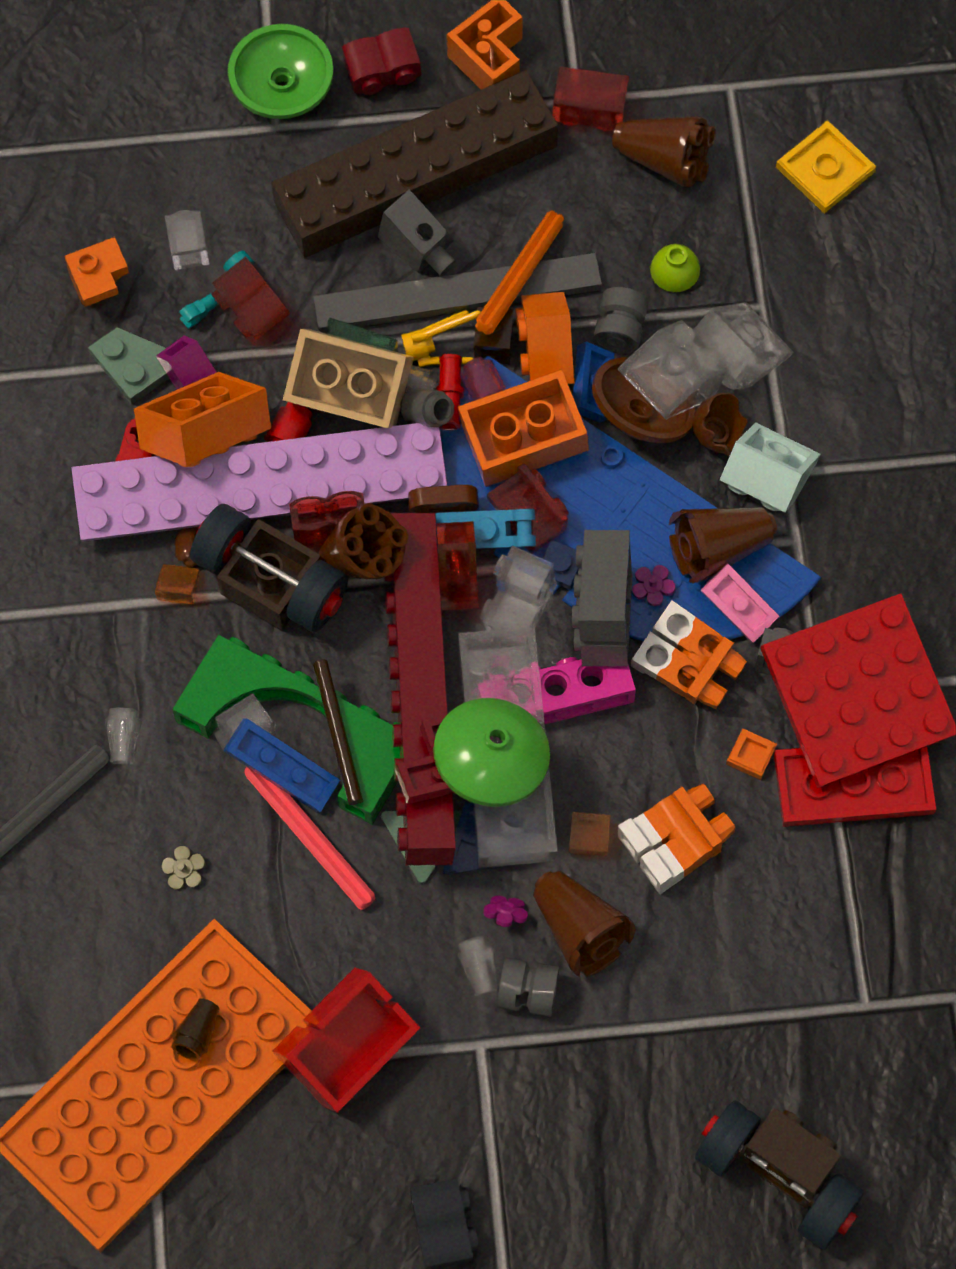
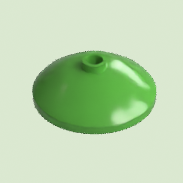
M273 24L254 30L237 44L229 60L228 78L234 96L249 111L266 118L287 119L309 112L325 98L333 81V61L327 46L311 31L290 24ZM279 82H287V83H288L287 85H284V86H278V85H277Z
M479 698L457 706L443 719L434 740V760L444 782L462 798L483 806H508L526 799L541 785L549 767V742L539 722L522 707L502 699ZM490 737H498L502 740V743L496 744L491 741Z

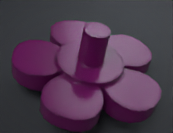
M662 565L654 567L653 575H651L648 568L641 567L635 573V578L639 583L633 586V595L637 599L647 597L649 605L659 606L663 603V595L670 596L674 593L675 583L667 579L668 569Z
M500 895L492 897L490 904L484 906L483 910L485 917L496 918V924L502 927L511 926L513 921L524 923L528 917L522 900L510 898L507 901L506 897Z

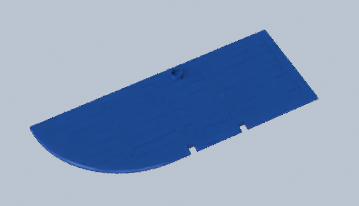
M487 356L464 385V397L460 399V406L526 383L527 381ZM583 418L581 419L588 434L589 451L487 487L484 485L462 425L457 430L439 429L447 486L472 485L476 487L479 499V508L476 511L535 509V520H532V535H536V546L497 548L494 551V555L553 595L560 588L559 585L539 578L536 574L551 540L576 549L577 545H583L584 530H630L632 588L635 584L639 583L635 578V573L639 568L646 567L650 570L651 575H653L654 567L662 565L668 569L667 579L675 583V591L670 596L663 595V603L659 606L649 605L647 597L637 599L632 592L631 603H626V605H631L629 638L644 641L648 634L653 631V627L671 601L680 605L729 640L744 636L702 593L701 589L710 578L703 582L690 583L691 575H682L679 571L670 546L669 536L675 534V524L669 525L673 512L682 509H716L717 507ZM510 521L511 536H516L517 521ZM771 543L731 565L751 588L779 615L778 618L802 601L821 580L818 574ZM574 585L572 590H569L562 600L570 607L576 605L577 598H574Z

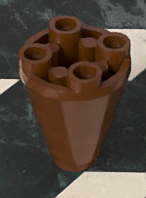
M698 116L631 119L627 122L620 121L616 125L612 144L614 149L620 150V153L680 186L689 188L696 181L704 182L708 175L709 164L706 162L708 149L714 144L716 128L709 126L706 119Z
M367 503L349 511L341 519L321 546L318 554L321 555L322 561L344 572L348 578L378 580L394 573L402 563L405 545L408 542V533L388 511Z

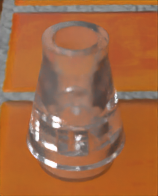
M132 708L109 709L108 717L105 718V725L110 749V763L133 764V755L142 724V719H139V710Z
M488 936L476 937L458 943L460 952L457 953V956L474 988L475 996L497 991L494 944L489 943Z

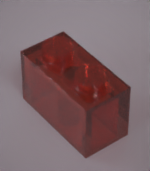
M559 67L553 101V117L555 121L568 126L578 124L594 126L604 131L615 129L616 125L624 120L629 76Z
M474 521L436 523L441 610L479 608Z

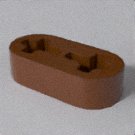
M472 485L416 488L408 493L409 512L435 513L436 516V513L476 511L479 508L478 489Z

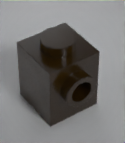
M477 307V310L481 312L484 307ZM508 309L494 332L490 335L478 332L475 328L474 362H483L489 356L500 364H510L514 309Z

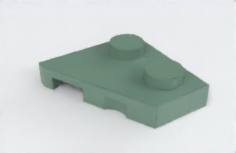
M118 327L88 347L90 355L131 404H134L170 379L156 358V355L166 348Z

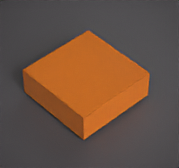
M742 728L726 765L761 780L775 752L777 743Z

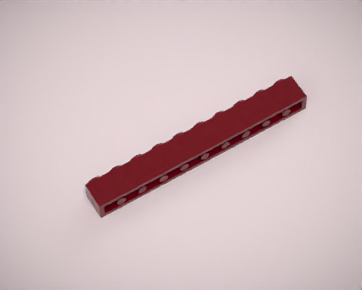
M391 513L408 533V542L405 545L402 563L394 573L384 577V582H391V592H386L385 596L386 614H393V624L387 625L388 647H394L395 657H389V680H396V690H391L390 696L391 713H398V724H393L392 744L393 747L400 748V758L394 759L395 781H399L395 771L397 763L430 756L420 730L422 721L447 715L435 513ZM403 791L402 793H396V816H403L404 828H398V851H405L406 866L452 865L456 849L452 794L407 804Z

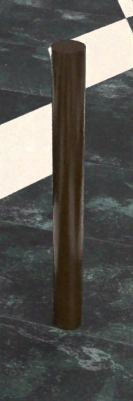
M318 660L313 663L346 797L349 805H357L363 802V797L327 660Z

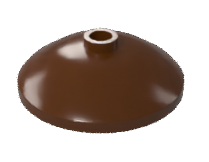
M622 357L605 362L595 374L592 382L595 402L604 417L624 434L648 443H671L686 436L693 426L695 406L689 392L680 381L663 368L645 360Z

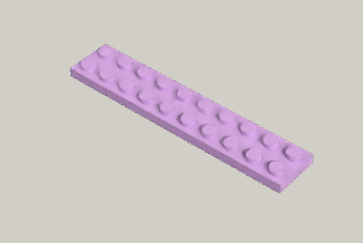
M420 423L392 426V428L382 427L229 447V450L225 453L214 454L202 459L200 464L193 467H182L178 463L161 458L160 456L71 467L81 542L199 527L207 516L222 503L230 505L237 511L247 515L251 520L356 507L367 503L379 504L408 500V493L413 489L447 486L439 427H428Z

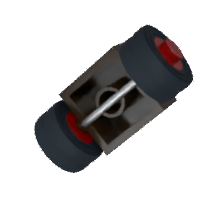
M224 503L218 505L201 523L190 550V559L194 563L218 575L217 581L221 595L280 630H283L289 620H292L311 632L319 631L340 608L348 584V576L327 562L322 561L321 555L260 519L251 528V519L247 515Z
M734 1100L720 1117L714 1115L704 1128L702 1135L705 1138L696 1152L695 1159L708 1167L716 1175L722 1177L739 1156L743 1157L741 1161L743 1165L805 1209L809 1206L811 1207L799 1225L798 1232L814 1245L825 1250L838 1232L845 1235L854 1223L857 1215L853 1211L864 1193L856 1184L851 1183L846 1177L837 1173L832 1177L821 1194H818L833 1173L841 1156L840 1153L835 1151L837 1149L836 1144L820 1133L814 1136L802 1127L804 1125L803 1121L788 1110L780 1112L776 1108H773L754 1135L761 1118L748 1110L743 1104Z

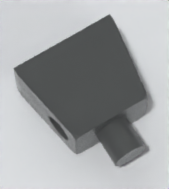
M410 190L383 212L378 238L416 272H420L429 264L442 276L456 262L444 249L448 236L447 231Z

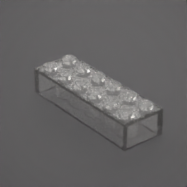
M535 627L458 633L463 703L479 698H496L512 702L528 711L539 722L545 732ZM490 737L492 742L496 744L502 743L500 738ZM549 767L544 780L537 790L518 803L500 807H489L473 803L479 868L556 861L558 851Z

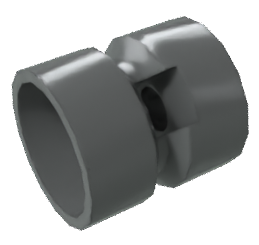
M625 287L606 289L603 292L599 310L602 318L597 319L593 336L595 344L618 354L636 352L639 349L643 327L641 325L645 321L648 308L646 296L636 290Z
M506 957L500 980L497 1008L519 1011L523 1006H526L531 1014L551 1017L560 967L538 963L534 968H530L527 961Z

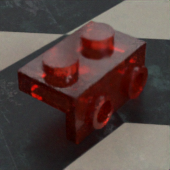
M522 463L517 467L515 475L487 493V499L496 510L535 509V520H532V535H536V546L525 547L532 555L567 530V516L569 512L558 497L552 499L545 490L547 485L542 475L535 468L530 470L525 463ZM510 521L511 530L517 535V521Z

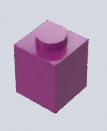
M185 335L156 355V358L176 389L217 373L198 341Z

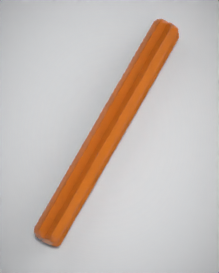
M555 211L547 212L477 317L475 328L478 332H483L486 335L494 332L562 229L564 221L562 214H557Z

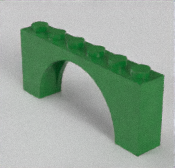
M220 635L217 636L172 709L177 723L207 739L230 715L246 706L263 701H292L313 708L324 717H326L319 687L314 684L315 682L311 677L300 671H295L293 674L282 668V664L274 657L263 654L261 657L249 651V646L243 641L234 637L228 640ZM335 690L363 797L362 803L349 805L344 785H342L337 796L339 808L373 825L398 782L394 780V759L400 758V748L393 747L392 724L380 719V715L368 706L361 705L359 708L347 702V697Z

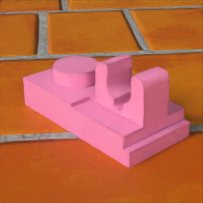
M726 564L717 574L713 575L701 589L702 593L752 643L764 633L765 628H769L779 617L729 564Z

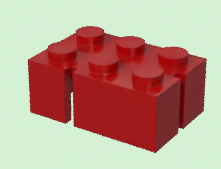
M354 968L303 1019L307 1027L304 1029L296 1026L272 1052L323 1107L338 1113L420 1027L397 1002L390 1000L392 996L369 971Z

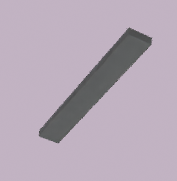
M596 253L540 261L512 304L520 303L521 295L564 292L566 296L601 290L602 283ZM511 266L313 296L319 332L326 333L485 307Z

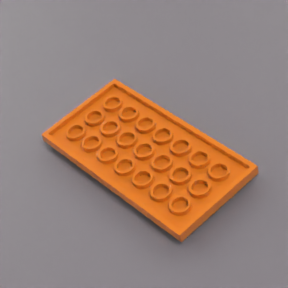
M213 919L0 1128V1154L101 1253L285 1067L272 1050L296 1026L305 1029L307 1025L303 1019L312 1010L219 922ZM203 998L214 1002L220 1010L217 1014L208 1052L202 1054L199 1060H191L181 1056L172 1049L171 1045L174 1041L172 1034L194 1005H196L198 999Z

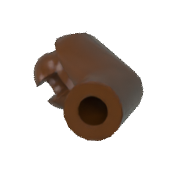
M199 527L182 529L175 537V556L187 568L197 565L190 559V550Z

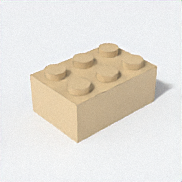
M300 329L283 401L384 428H392V426L397 425L401 402L414 357L311 329Z

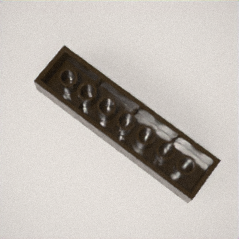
M525 70L271 181L274 203L301 254L306 258L379 226L383 212L408 190L423 205H426L557 147L558 124L528 72Z

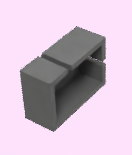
M584 530L583 545L576 546V567L579 569L578 575L574 576V598H577L576 605L572 606V628H575L574 651H581L582 666L628 667L631 605H626V603H631L633 578L630 530Z

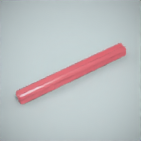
M246 767L244 770L246 778L358 909L364 910L375 901V893L288 793Z

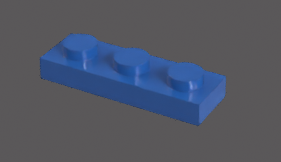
M247 718L242 719L223 750L315 812L322 811L340 779Z

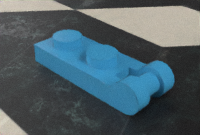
M535 509L436 513L437 550L536 546V535H532V520H535ZM510 521H517L516 536H511Z

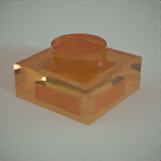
M572 812L569 853L607 856L611 815Z

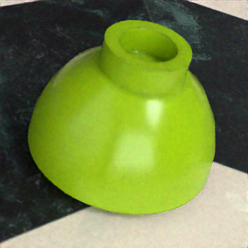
M670 244L655 254L650 272L652 279L660 288L670 292H682L691 288L697 282L700 275V264L697 256L690 248L681 244Z

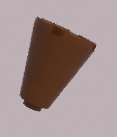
M761 507L682 509L673 512L669 520V525L675 524V534L669 536L672 554L682 575H691L690 583L703 582L717 574L726 564L731 566L765 547L773 541L774 534L777 532L775 518Z
M562 871L547 872L536 881L533 897L564 958L576 976L580 977V972H583L588 977L604 970L621 956L622 953L618 948L623 941L626 940L630 944L633 940L636 928L634 922L628 916Z

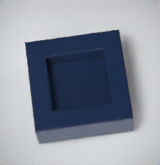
M551 540L537 569V577L572 590L574 576L578 575L579 569L576 567V549Z

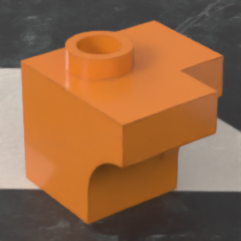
M115 237L64 256L70 278L81 304L85 307L118 295L115 283L119 278L129 273L128 266Z

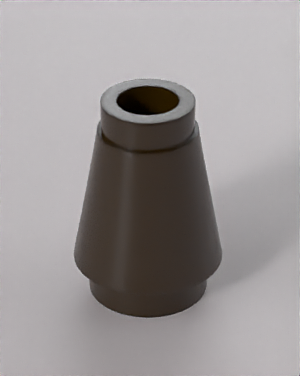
M198 999L196 1005H194L172 1034L174 1039L171 1045L172 1049L183 1057L199 1060L202 1054L208 1052L220 1008L210 1000Z

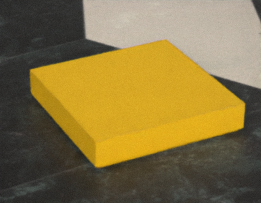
M828 120L776 162V168L824 214L872 176L877 167Z

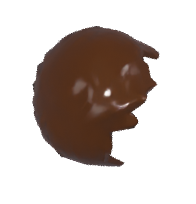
M722 392L711 396L699 405L693 416V432L702 446L718 454L730 455L736 441L744 434V429L748 423L747 418L739 411L738 398L732 393Z

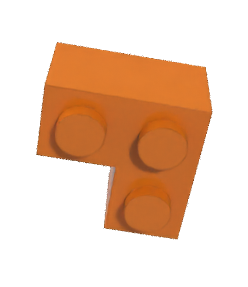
M491 0L447 34V57L481 90L520 73V59L509 49L522 40L523 17L506 0Z
M564 292L521 295L522 307L515 308L519 341H526L527 353L520 354L522 376L528 375L529 381L562 370L567 384H574L571 320Z

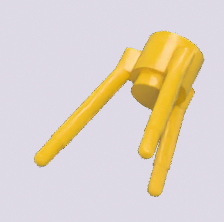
M464 310L425 328L401 334L406 355L413 356V361L417 360L419 368L429 365H440L439 357H429V353L435 352L432 336L476 319L481 312L476 310L469 313L467 310ZM462 357L461 364H473L474 359L472 357Z

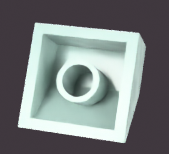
M755 423L736 441L720 481L728 484L729 489L741 495L749 494L761 500V504L770 510L786 512L796 501L821 454Z

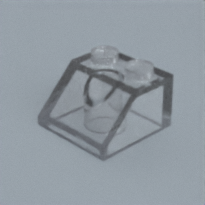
M747 302L711 308L686 339L694 348L695 355L703 362L708 363L717 372L719 381L732 390L751 387L793 354V351Z
M682 320L659 329L626 359L618 369L665 419L696 407L706 399L714 396L730 371L719 359L718 355Z

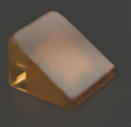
M163 564L155 588L157 600L194 605L200 569Z

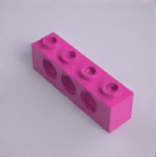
M576 657L562 659L555 666L543 669L540 666L529 667L522 670L519 675L507 678L503 675L492 676L484 680L483 684L478 685V699L496 698L511 702L509 700L511 696L515 694L525 695L529 700L525 704L518 706L528 711L540 725L634 703L636 693L629 665L628 667L582 666V659L578 660ZM587 676H595L600 679L601 683L598 686L590 687L585 685L582 680ZM551 685H559L564 688L565 692L561 695L553 696L547 693L546 689Z

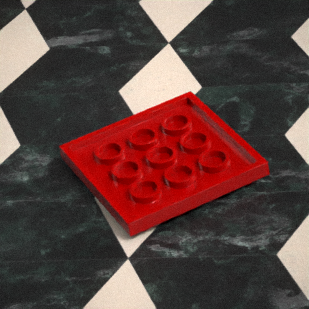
M901 593L763 644L760 647L817 789L956 736L955 721Z

